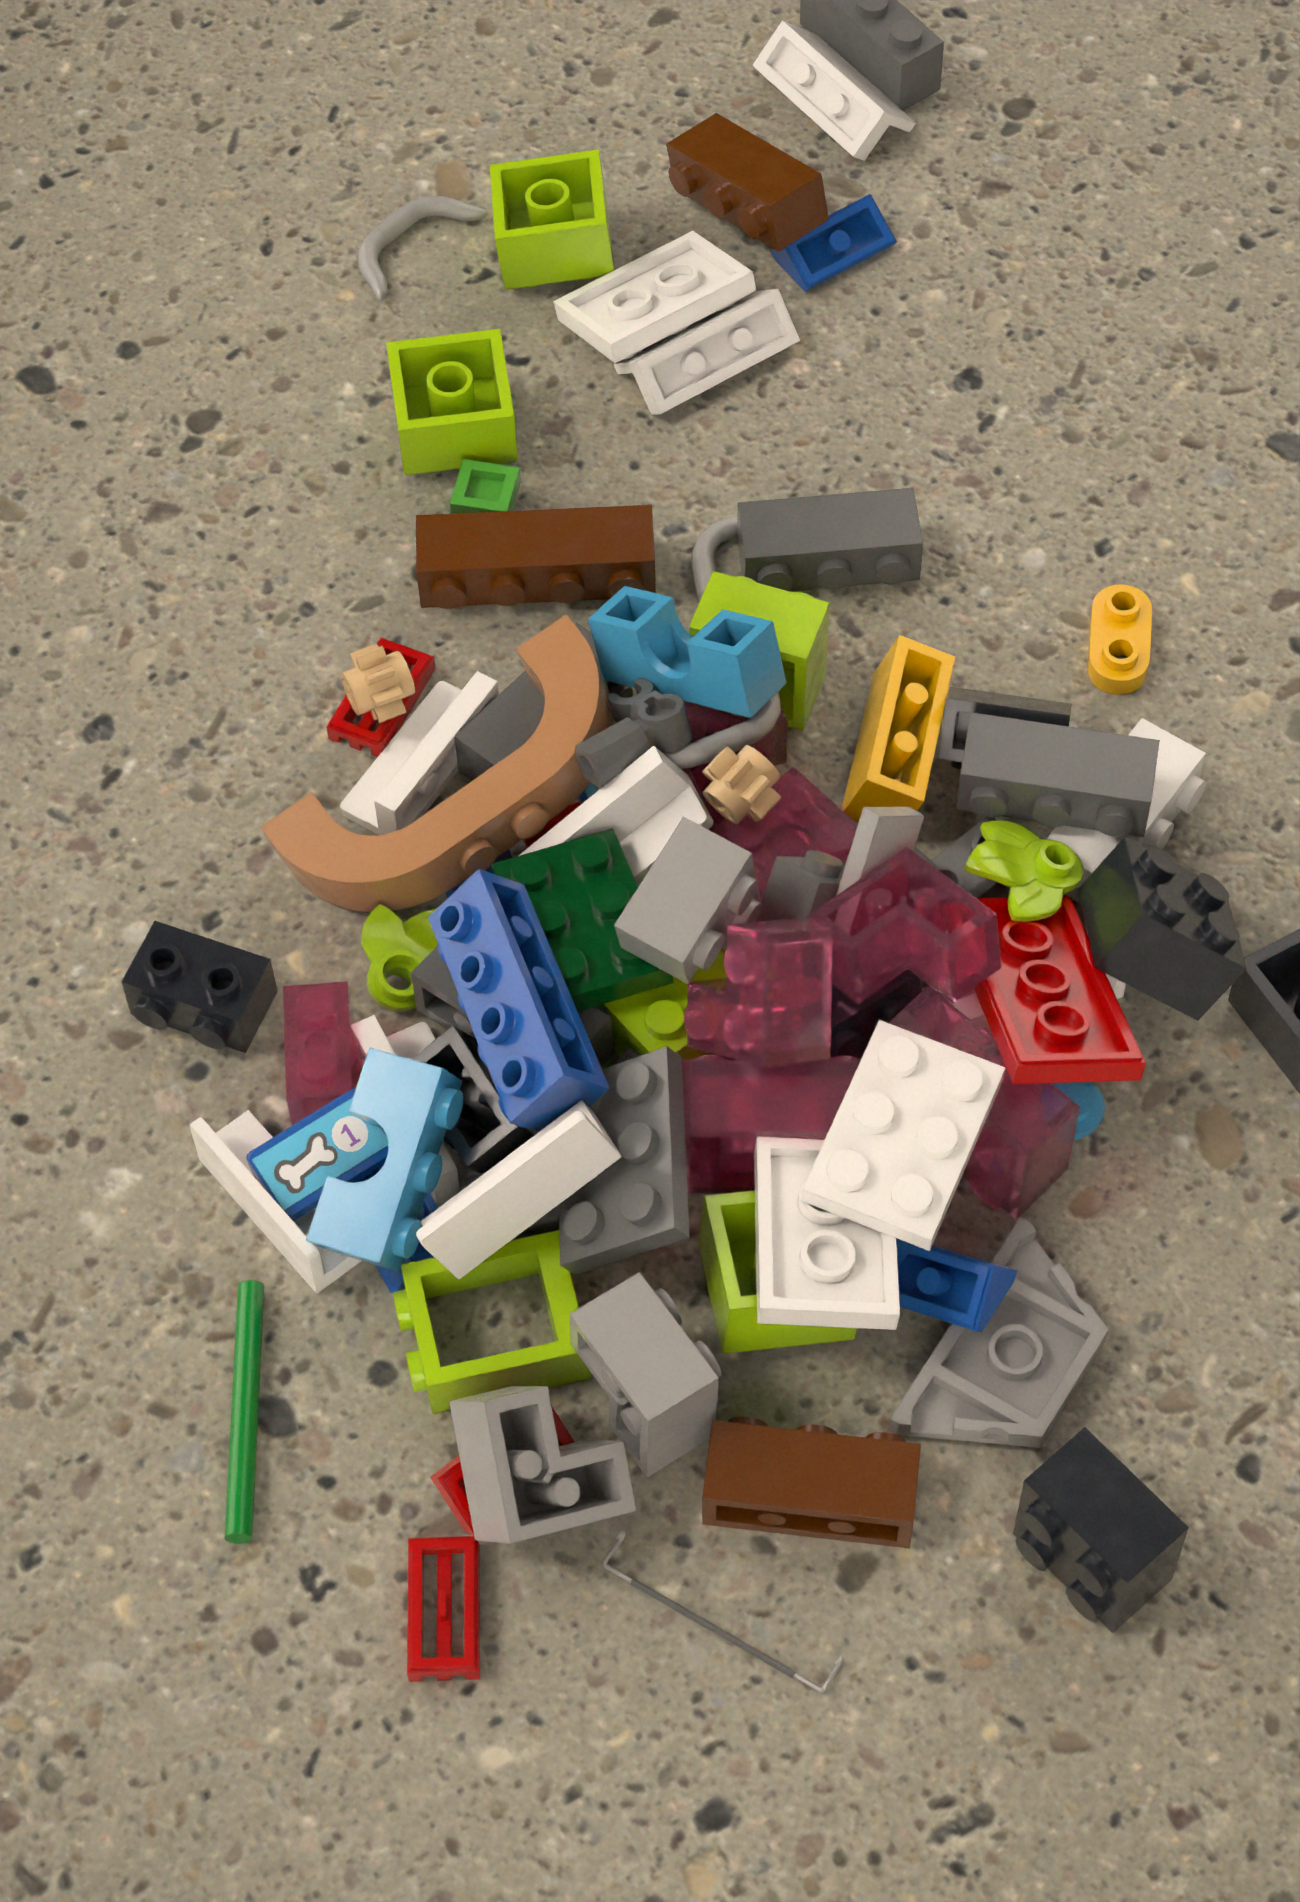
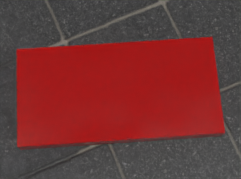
M1062 897L1059 910L1052 916L1028 922L1013 921L1008 911V898H953L948 900L945 919L1012 1084L1141 1081L1146 1061L1106 974L1094 966L1088 934L1071 897Z

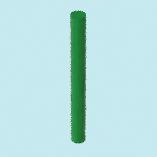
M256 1280L241 1281L238 1283L224 1536L227 1542L235 1544L248 1543L252 1541L265 1287L262 1282Z

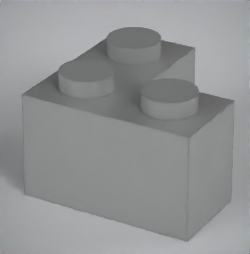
M682 817L614 925L620 947L689 984L699 967L707 970L713 964L721 949L727 951L737 934L746 937L758 920L762 910V903L758 901L760 899L758 880H756L752 853L697 823Z
M639 1272L570 1313V1341L574 1350L609 1396V1426L618 1439L624 1442V1447L648 1478L710 1439L712 1420L716 1421L717 1406H719L718 1382L719 1377H721V1369L710 1349L702 1341H697L693 1344L680 1327V1324H682L681 1315L668 1293L661 1288L654 1291Z
M510 1386L449 1401L475 1540L512 1544L636 1511L624 1442L583 1440L559 1446L548 1386Z

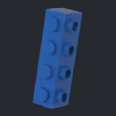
M478 869L428 919L438 941V953L447 964L457 989L458 1003L467 1015L478 1042V1054L488 1067L499 1095L498 1103L501 1111L510 1124L540 1132L581 1100L590 1107L610 1088L524 884Z

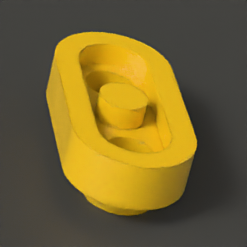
M1122 584L1108 586L1095 596L1092 604L1087 672L1091 682L1098 689L1114 695L1129 694L1138 690L1144 684L1149 668L1152 605L1147 595L1133 586ZM1112 655H1115V656H1123V655H1125V656L1128 657V658L1118 659V658H1115V657L1112 656Z

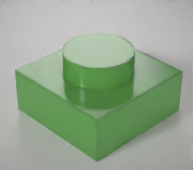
M463 459L450 501L451 514L513 511L521 483L520 467Z

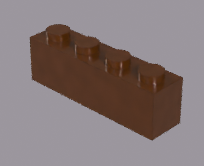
M652 505L416 515V573L421 608L440 607L453 609L459 606L496 604L514 606L519 603L540 602L568 604L585 600L611 599L624 586L656 593Z

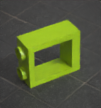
M559 1230L511 1240L460 1279L455 1277L435 1257L401 1264L405 1289L392 1292L400 1332L414 1329L418 1350L405 1352L413 1392L427 1390L432 1414L451 1410L449 1403L451 1400L510 1386H548L550 1388L591 1378L590 1370L574 1350L570 1341V1313L579 1309L570 1271L560 1266ZM531 1275H539L555 1342L440 1367L426 1303L427 1298Z

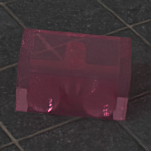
M348 981L283 986L286 1102L292 1125L357 1087V1059L351 1025L355 1023Z

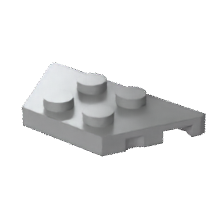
M1022 1217L1019 1218L991 1261L992 1263L1018 1271L1014 1283L982 1332H977L951 1323L890 1417L888 1430L897 1435L1041 1447L1106 1342L1109 1329L1093 1307L1079 1298L1075 1290V1283L1060 1263L1053 1264L1035 1239L1036 1230L1028 1220Z

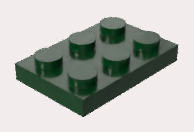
M613 828L492 864L493 874L524 884L577 1012L674 983L672 975L620 947L614 925L638 889V886Z

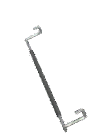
M625 1530L618 1534L616 1537L618 1542L603 1561L605 1569L789 1677H794L820 1693L826 1691L827 1686L842 1665L843 1655H840L835 1662L836 1666L822 1688L797 1675L795 1671L636 1579H631L607 1565L608 1560L623 1542Z

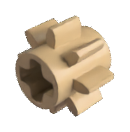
M377 643L350 653L355 668L342 672L341 679L354 712L357 715H361L370 711L374 720L377 719L379 723L406 713L402 698L415 694V686L402 654L396 651L386 655L383 646L378 647Z
M745 745L737 755L729 747H726L702 771L712 781L703 791L704 797L722 816L734 824H739L746 815L757 823L781 799V796L771 788L781 778L780 773L764 755L751 746Z

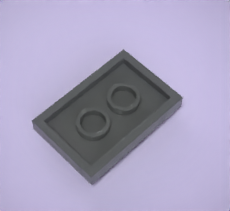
M667 1046L602 1069L610 1089L589 1108L595 1113L622 1157L559 1204L560 1266L575 1275L690 1238L682 1057Z

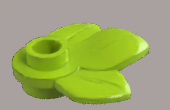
M1004 820L982 823L980 830L986 841L977 845L972 851L964 866V870L1010 887L1008 911L1013 921H1035L1057 913L1062 903V897L1074 890L1083 876V864L1078 855L1066 844L1051 839H1040L1026 827L1017 823Z
M379 904L364 922L361 932V945L371 962L366 979L367 988L371 997L380 1006L397 1012L416 1008L411 972L438 945L428 919L436 909L421 912L403 923L393 911ZM393 975L401 976L407 981L408 988L405 990L395 989L388 984L387 978Z

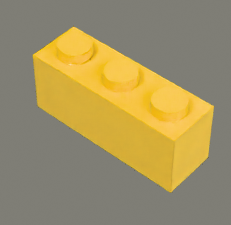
M901 635L895 640L872 676L839 818L858 825L864 807H911L918 811L926 795L955 656Z

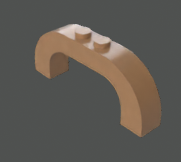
M566 614L516 649L530 681L545 698L542 719L533 735L513 753L416 821L400 830L382 835L354 833L337 824L315 795L310 792L260 827L287 868L307 890L333 905L364 912H372L379 904L384 905L391 911L425 903L457 886L473 875L478 869L485 871L493 864L496 857L522 839L530 838L539 833L550 819L572 804L583 793L591 782L583 776L578 766L574 752L575 746L612 726L613 715L607 698L610 692L596 658L583 634Z

